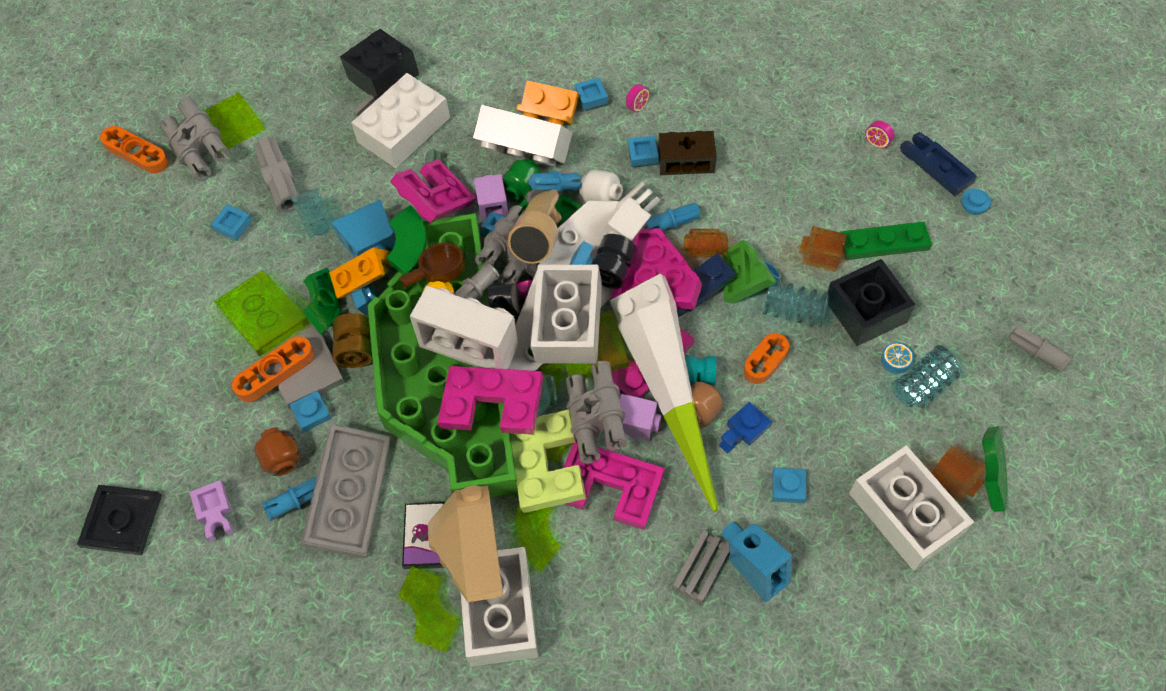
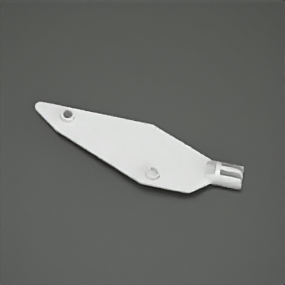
M640 182L620 201H587L558 227V238L550 255L540 262L539 265H569L574 252L583 241L594 246L589 256L594 259L601 240L606 235L603 232L607 223L626 199H631L641 207L653 194V191L649 188L637 200L632 199L645 186L643 182ZM658 197L653 199L644 210L649 213L660 202V199ZM537 271L515 325L519 347L508 367L511 370L536 371L543 364L536 363L534 357L528 354V350H531ZM601 287L600 308L610 299L613 289Z

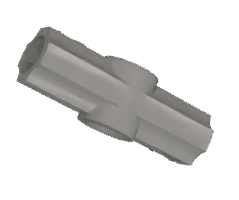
M269 137L258 139L254 149L261 165L260 171L268 190L272 193L271 195L278 211L289 213L297 210V207L302 203L293 183L295 180L286 158L284 159L282 156L283 154L276 139Z

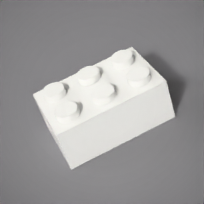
M406 73L353 120L351 124L359 144L397 168L449 120L450 115L447 100L444 96Z
M481 105L473 138L482 141L481 146L489 150L505 153V149H508V154L522 159H530L532 155L534 156L533 160L555 167L556 162L565 163L573 132L559 124Z
M538 265L531 336V350L536 363L597 364L602 287L599 265Z
M426 286L410 315L420 347L478 368L508 369L519 347L514 316L502 308H490L473 298L464 299L453 295L452 292L444 288L436 289Z
M907 445L856 479L849 493L913 571L962 537L974 523Z
M525 547L497 550L503 597L467 602L461 594L465 654L470 667L538 658L529 567Z

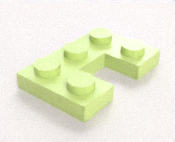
M569 410L537 417L534 435L510 433L519 503L523 513L586 499L579 465L549 471L546 449L576 442L573 433H571L572 423Z

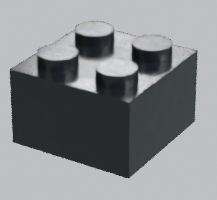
M382 29L373 32L340 56L348 79L368 95H372L375 100L406 73L414 78L420 74L412 50Z
M882 259L831 281L825 298L826 303L856 346L907 323L916 305Z

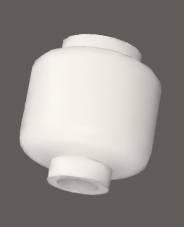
M594 169L581 179L582 183L579 191L585 203L587 201H618L622 196L623 187L618 176L612 172Z

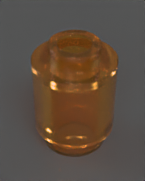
M690 229L689 234H686L684 237V250L689 253L690 257L711 258L716 253L726 255L728 235L726 232H721L720 229Z

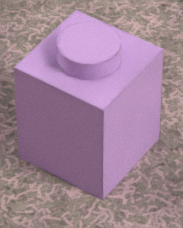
M502 174L474 178L481 221L486 220L491 212L507 216L508 208Z
M621 394V409L625 412V418L622 423L625 436L650 442L652 432L658 433L662 415L657 414L658 402Z

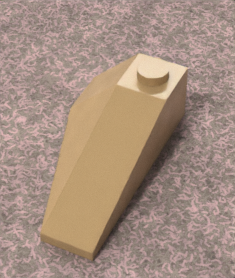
M472 485L461 490H455L428 522L429 547L433 553H437L442 566L451 573L453 582L467 602L503 597L488 485Z

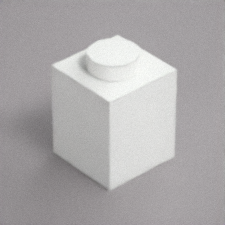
M627 198L607 223L603 233L622 235L633 241L651 215Z

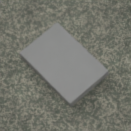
M303 313L255 334L264 356L291 338L298 336L308 339L314 350V358L310 364L278 385L288 409L291 408L289 404L315 391L323 394L345 383L336 364L333 362V357L322 335L319 334ZM299 348L294 351L299 356L304 353ZM286 356L283 357L287 365L291 363ZM279 363L269 365L273 375L277 374L282 367Z

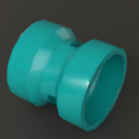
M685 355L690 385L695 382H704L715 386L716 356L697 358L695 355Z

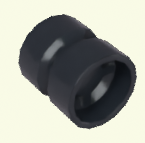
M604 235L598 247L597 255H595L591 264L599 265L603 287L610 289L622 288L628 275L627 270L631 267L638 252L637 246L622 235Z

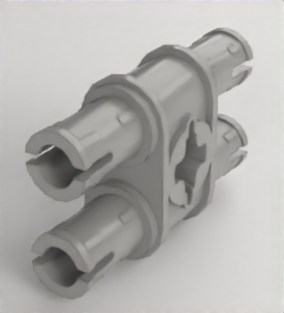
M185 97L181 100L186 107L181 102H178L177 106L186 120L179 125L176 118L170 115L163 117L168 126L162 120H160L159 125L168 137L169 147L178 155L179 162L182 165L188 166L196 180L202 181L207 179L203 170L208 176L211 175V169L206 165L202 157L209 151L216 162H222L226 158L221 151L227 157H229L230 151L221 141V133L218 128L213 126L209 115L201 111L191 97Z
M518 205L511 207L507 216L496 222L492 233L487 234L484 239L483 249L475 258L477 265L485 259L480 268H483L485 264L493 266L497 259L505 266L497 280L499 284H502L505 278L507 279L505 284H516L520 276L527 274L525 271L530 263L517 259L508 246L509 233L520 217L518 213L522 209Z
M598 361V370L595 364L591 366L595 388L588 392L583 375L575 374L571 375V378L568 377L566 379L569 394L566 409L570 411L571 433H573L578 443L580 461L585 464L594 463L593 455L596 461L600 459L596 435L603 431L605 433L607 449L612 451L620 450L619 441L621 442V447L624 448L627 445L622 425L625 412L621 409L619 400L620 389L613 383L611 365L607 361Z

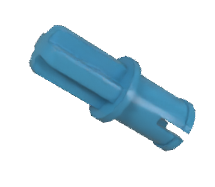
M553 170L550 173H533L530 176V180H528V185L534 191L556 189L557 192H560L561 190L577 191L580 189L582 182H572V180L581 179L578 173H560Z
M691 203L673 210L667 208V212L650 217L645 228L661 229L662 231L670 228L676 230L678 225L699 219L700 209L697 203Z
M317 476L294 488L289 486L287 487L288 491L265 502H261L269 520L272 521L274 518L294 508L299 510L301 509L300 505L312 500Z

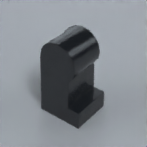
M515 283L490 285L488 289L490 308L505 309L514 316L515 320H518L525 299H522L518 286Z

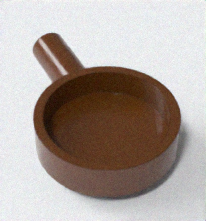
M451 243L432 245L421 253L418 261L419 268L399 277V280L404 288L424 278L430 282L441 281L446 283L452 281L464 271L465 260L463 252L458 246Z

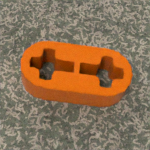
M772 333L761 341L747 358L744 365L743 373L749 382L761 384L771 377L788 354L789 342L787 338L781 334ZM776 344L781 346L780 351L775 350L771 356L768 355L770 346H775ZM762 361L765 362L762 371L752 372L753 366L757 367Z

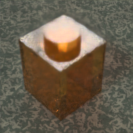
M812 226L810 236H803L799 252L805 253L802 264L836 272L847 234Z
M951 445L931 473L954 499L961 502L966 494L973 497L981 487L983 481L979 479V476L985 467Z

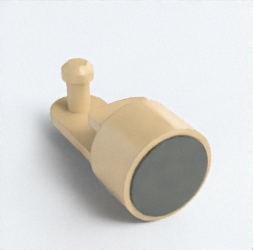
M556 189L541 192L533 197L525 212L517 219L509 233L508 246L510 251L517 259L525 263L535 264L544 261L550 255L558 238L556 224L561 221L562 217L555 209V204L559 198Z

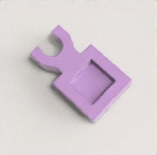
M221 480L189 492L197 520L201 524L206 523L204 531L206 538L210 542L217 540L214 532L219 526H223L227 535L234 533L232 525L224 516L231 513L232 509L225 486Z

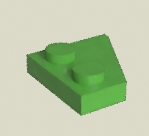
M742 240L722 251L723 260L736 274V278L724 287V301L736 303L776 284L775 278L749 242Z

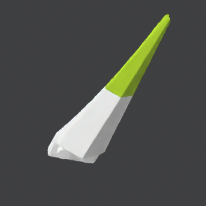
M658 274L610 300L619 324L617 327L655 401L658 402V406L708 504L714 512H718L719 506L689 382L676 302L666 277Z

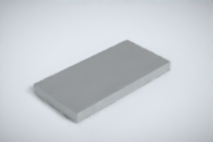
M330 423L300 546L366 558L392 436Z

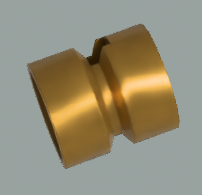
M347 313L336 317L333 321V339L335 340L333 343V362L344 368L365 367L372 362L369 317L358 313Z

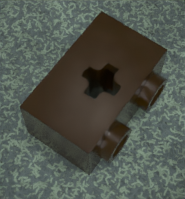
M714 131L659 133L658 156L660 175L715 173L717 156Z

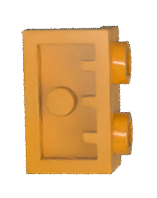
M527 80L521 105L517 104L516 110L523 113V116L535 119L539 117L548 119V122L562 126L564 123L572 124L579 93Z
M373 247L329 272L336 297L344 298L384 276L389 271L388 269L393 267L386 258L390 251Z

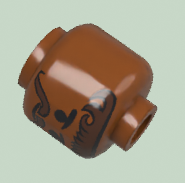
M278 427L262 432L261 438L254 446V451L262 470L266 473H272L273 476H282L292 472L297 468L296 463L301 458V452L294 435L290 431L279 430Z

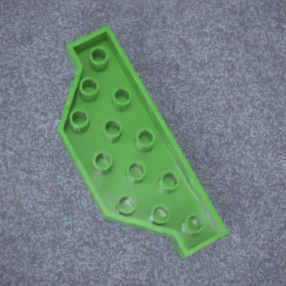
M476 213L442 218L432 223L423 221L426 231L425 249L438 243H451L458 246L463 252L465 260L464 271L456 279L449 281L454 293L463 286V281L466 278L471 279L482 268L480 267L484 263V259L479 265L475 261L477 254L482 250ZM397 272L387 283V289L378 298L375 296L368 304L377 413L384 428L448 471L452 494L455 490H461L472 485H488L490 498L517 494L518 488L510 433H502L500 429L504 403L477 402L471 430L439 427L437 422L449 366H475L419 346L410 315L421 297L425 286L430 281L424 278L404 288L399 280V277L403 275ZM487 288L482 292L483 296L476 300L482 305L490 307Z

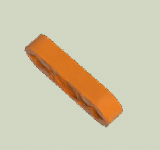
M110 126L100 134V140L106 150L149 173H160L169 164V160L161 148L119 126ZM119 138L122 143L120 144L115 139ZM135 146L141 147L137 153L128 154L131 148ZM147 155L154 160L150 162Z
M300 336L293 337L236 375L232 381V389L237 397L243 402H253L310 364L314 358V350L309 340ZM298 348L304 351L300 356L294 352ZM285 356L287 357L288 361L291 362L288 365L283 358ZM274 363L282 365L281 370L277 374H266V369L269 365ZM258 374H260L264 379L262 383L257 377ZM249 383L253 388L247 391L243 385Z

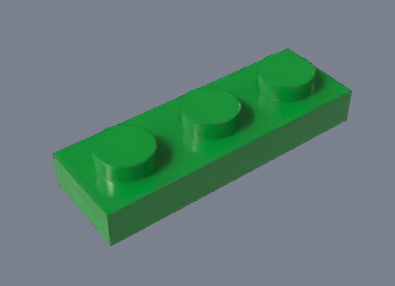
M924 221L840 231L839 234L845 260L928 251L932 246Z

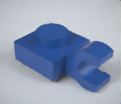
M748 402L728 420L727 426L730 429L721 436L722 442L719 444V447L728 454L742 440L750 446L771 427L772 421L753 404Z

